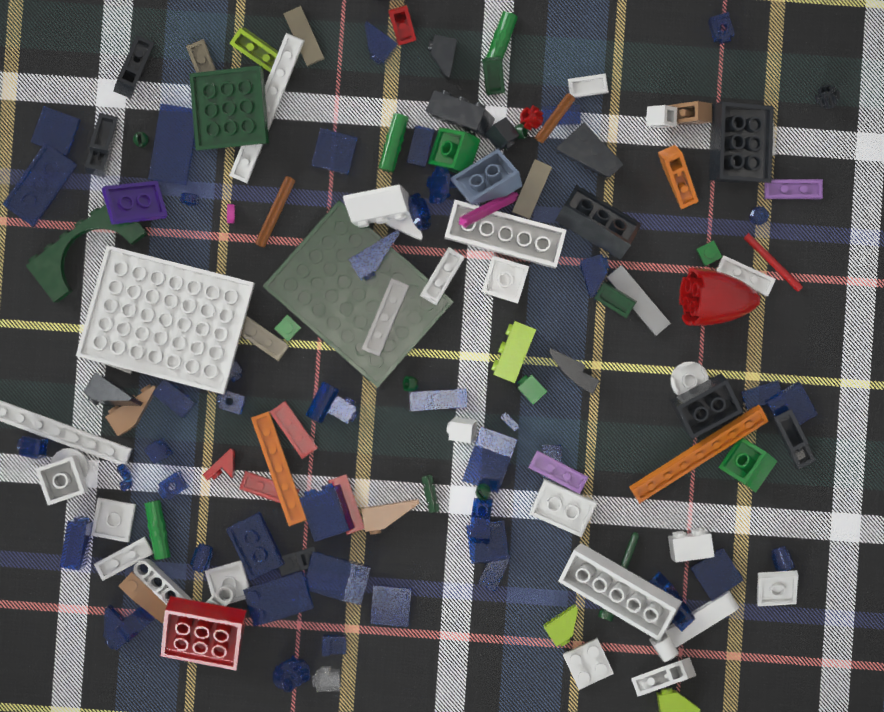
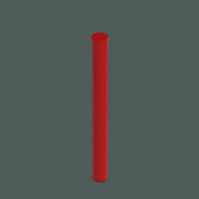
M749 233L743 238L797 292L803 288Z

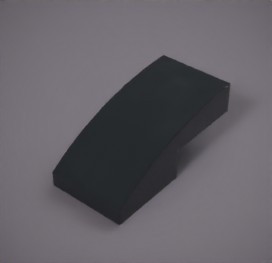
M314 546L275 558L280 576L319 565Z

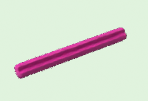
M512 192L505 197L494 199L459 217V225L467 227L515 202L518 193Z

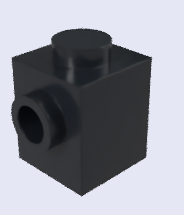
M506 117L493 124L485 133L493 146L500 151L504 148L506 150L512 148L516 144L515 140L519 137V133Z

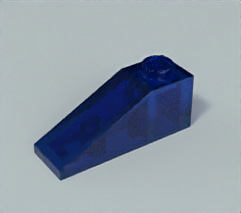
M398 229L348 259L360 280L365 279L367 281L375 276L374 272L379 269L400 236Z
M660 571L647 581L682 601L672 620V623L681 632L696 619L673 584Z

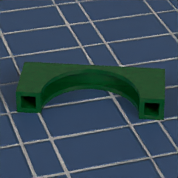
M106 205L102 208L98 207L90 212L89 218L78 221L72 231H66L59 236L60 240L55 244L53 242L48 244L42 254H36L28 260L30 263L26 267L52 301L58 303L73 292L67 282L64 267L67 252L77 238L87 232L104 229L119 233L130 244L134 245L148 234L142 224L138 221L112 225Z

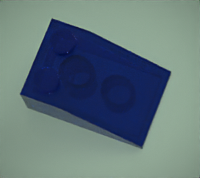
M480 427L462 481L476 486L487 484L491 491L498 493L518 439Z
M313 551L303 589L361 605L371 567L367 564Z
M303 571L251 585L243 589L254 627L314 608Z

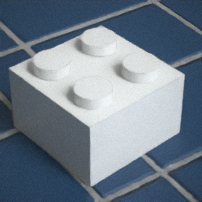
M77 455L36 468L48 505L89 491Z
M703 528L692 529V533L687 534L684 531L672 532L673 536H668L671 559L675 562L714 557L711 533L703 530Z

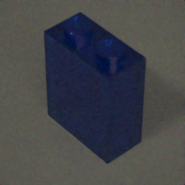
M333 483L321 486L322 490L316 492V489L304 492L305 496L299 498L314 542L355 528L340 484L333 486Z
M78 516L67 522L59 567L78 571L86 567L93 522L89 521V517Z

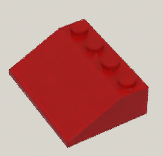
M170 596L165 608L161 656L237 670L247 610Z

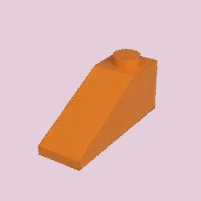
M676 145L659 151L658 155L680 208L683 209L699 202L681 150Z

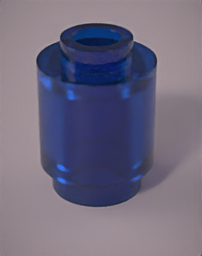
M199 543L190 562V565L193 566L192 570L203 573L204 570L208 571L214 555V548L212 546Z
M786 546L771 550V558L776 572L793 571L792 568L795 567V564Z

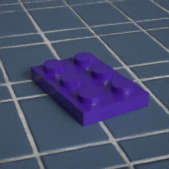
M158 181L110 185L102 188L112 225L164 219L168 215Z

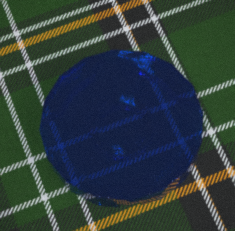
M414 193L408 197L409 212L416 228L419 231H424L431 226V223H428L431 217L426 200L420 198V193Z

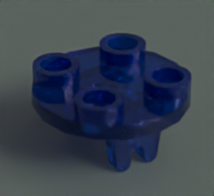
M437 166L432 176H429L427 179V187L430 190L429 202L431 204L441 205L451 195L449 188H457L450 179L453 175L449 174L446 167Z
M295 655L276 666L272 675L275 686L283 689L284 692L293 691L294 688L307 682L311 677L307 662L296 658Z

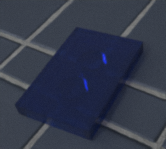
M261 512L226 529L250 581L285 564Z

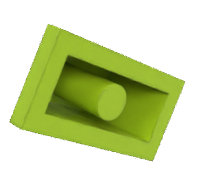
M575 604L543 625L556 647L559 645L562 647L571 641L570 638L573 636L578 612Z
M663 688L661 692H657L659 712H700L697 705L678 691L672 690V688Z

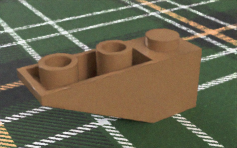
M149 384L140 390L142 393L136 398L143 402L141 406H115L108 411L109 415L106 416V419L117 436L123 435L138 425L158 389L157 385L151 386Z

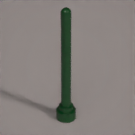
M637 532L632 534L620 565L625 569H628L639 539ZM603 608L600 609L598 617L612 622L614 614Z

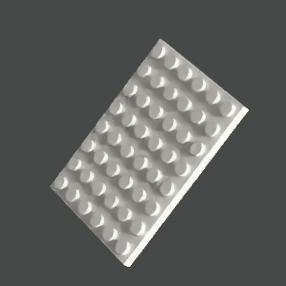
M107 245L76 356L225 395L255 283Z

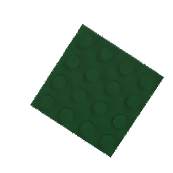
M263 66L189 73L196 150L269 144Z

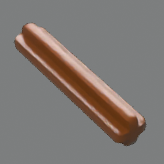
M567 93L535 136L538 142L544 143L575 101L573 95Z

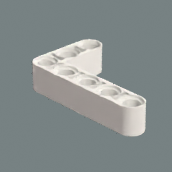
M143 559L135 564V575L166 605L170 599L168 596V591L170 590L174 591L178 598L192 600L150 559ZM141 564L147 565V573L141 571ZM155 577H159L162 580V586H157L154 583ZM225 584L206 603L227 606L236 596V590L232 585ZM222 590H228L230 598H224Z
M728 590L671 624L660 641L653 637L649 640L659 657L664 662L669 661L679 654L676 649L678 646L738 610L739 605Z

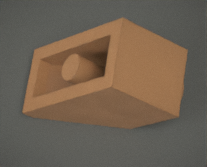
M694 101L667 105L677 107V125L712 123V103Z

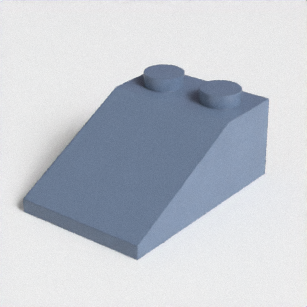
M496 149L450 178L471 205L505 197L522 187L518 170L499 149Z

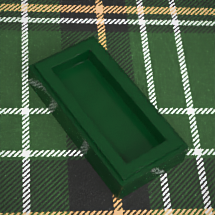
M501 56L482 58L486 96L505 93Z
M605 281L594 299L625 318L629 316L637 303L636 300Z

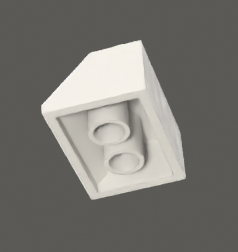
M400 184L343 196L350 220L359 228L368 227L369 223L374 222L377 224L387 223L389 219L394 218L395 220L406 219V216L412 215L408 192Z

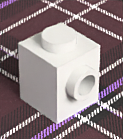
M667 105L647 107L646 126L655 128L676 127L677 107Z
M461 417L453 418L447 425L449 440L472 443L476 439L478 420Z

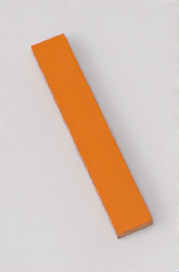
M270 412L251 417L288 525L292 526L306 521L307 518Z

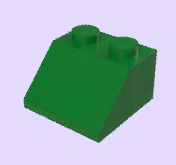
M439 127L428 164L459 173L473 164L481 139L467 132Z
M742 438L733 445L718 468L756 493L777 463V460L766 451Z

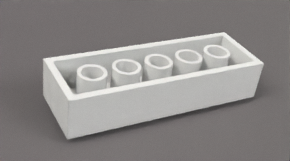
M458 200L454 201L445 239L554 269L557 267L567 230L499 211L467 227H463L458 223L460 221L459 217L480 206Z
M582 543L574 549L558 580L561 584L658 641L666 633L682 601Z

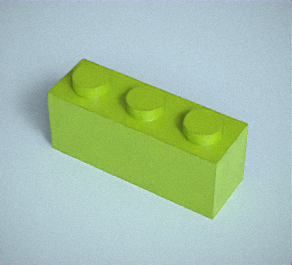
M239 28L229 43L254 62L263 66L264 69L271 72L279 51L246 28Z
M514 321L513 325L509 323L505 333L509 336L506 342L502 341L498 351L501 353L499 360L495 359L491 368L494 371L493 375L515 383L536 329Z

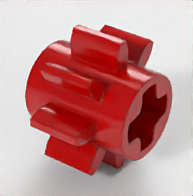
M532 105L531 109L526 107L520 114V124H524V128L530 131L532 127L538 129L543 123V112L539 111V108Z

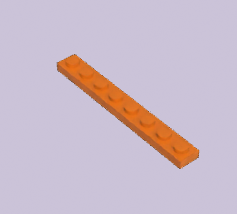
M758 404L629 486L638 503L640 504L769 422L763 409Z

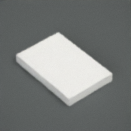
M544 479L529 511V515L582 537L597 505V501Z

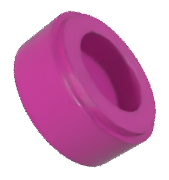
M227 204V223H234L235 205Z

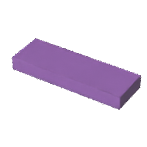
M772 179L771 183H764V199H823V179Z
M536 451L528 467L578 494L581 493L588 479V476L539 451Z

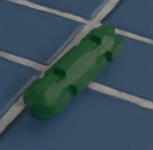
M423 476L422 483L423 485L425 484L426 502H429V505H427L429 513L438 512L440 508L439 503H436L438 499L435 485H432L434 483L433 476Z

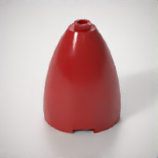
M689 268L687 277H683L681 282L679 305H682L684 311L682 320L689 326H706L729 322L747 315L760 304V295L756 290L740 279L719 271Z

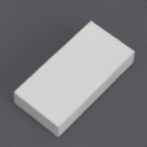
M606 73L568 79L569 94L575 98L607 94Z

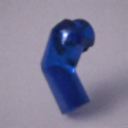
M119 464L117 471L124 479L119 482V485L123 491H126L133 485L131 471L125 464Z

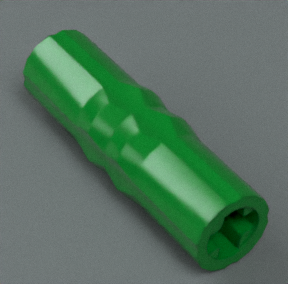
M503 11L486 58L501 56L503 60L518 18L517 15Z
M393 113L378 169L394 173L409 117Z
M161 501L146 502L144 504L155 560L169 558L171 555Z

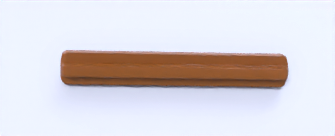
M285 177L256 239V245L263 248L266 246L295 183L293 178Z

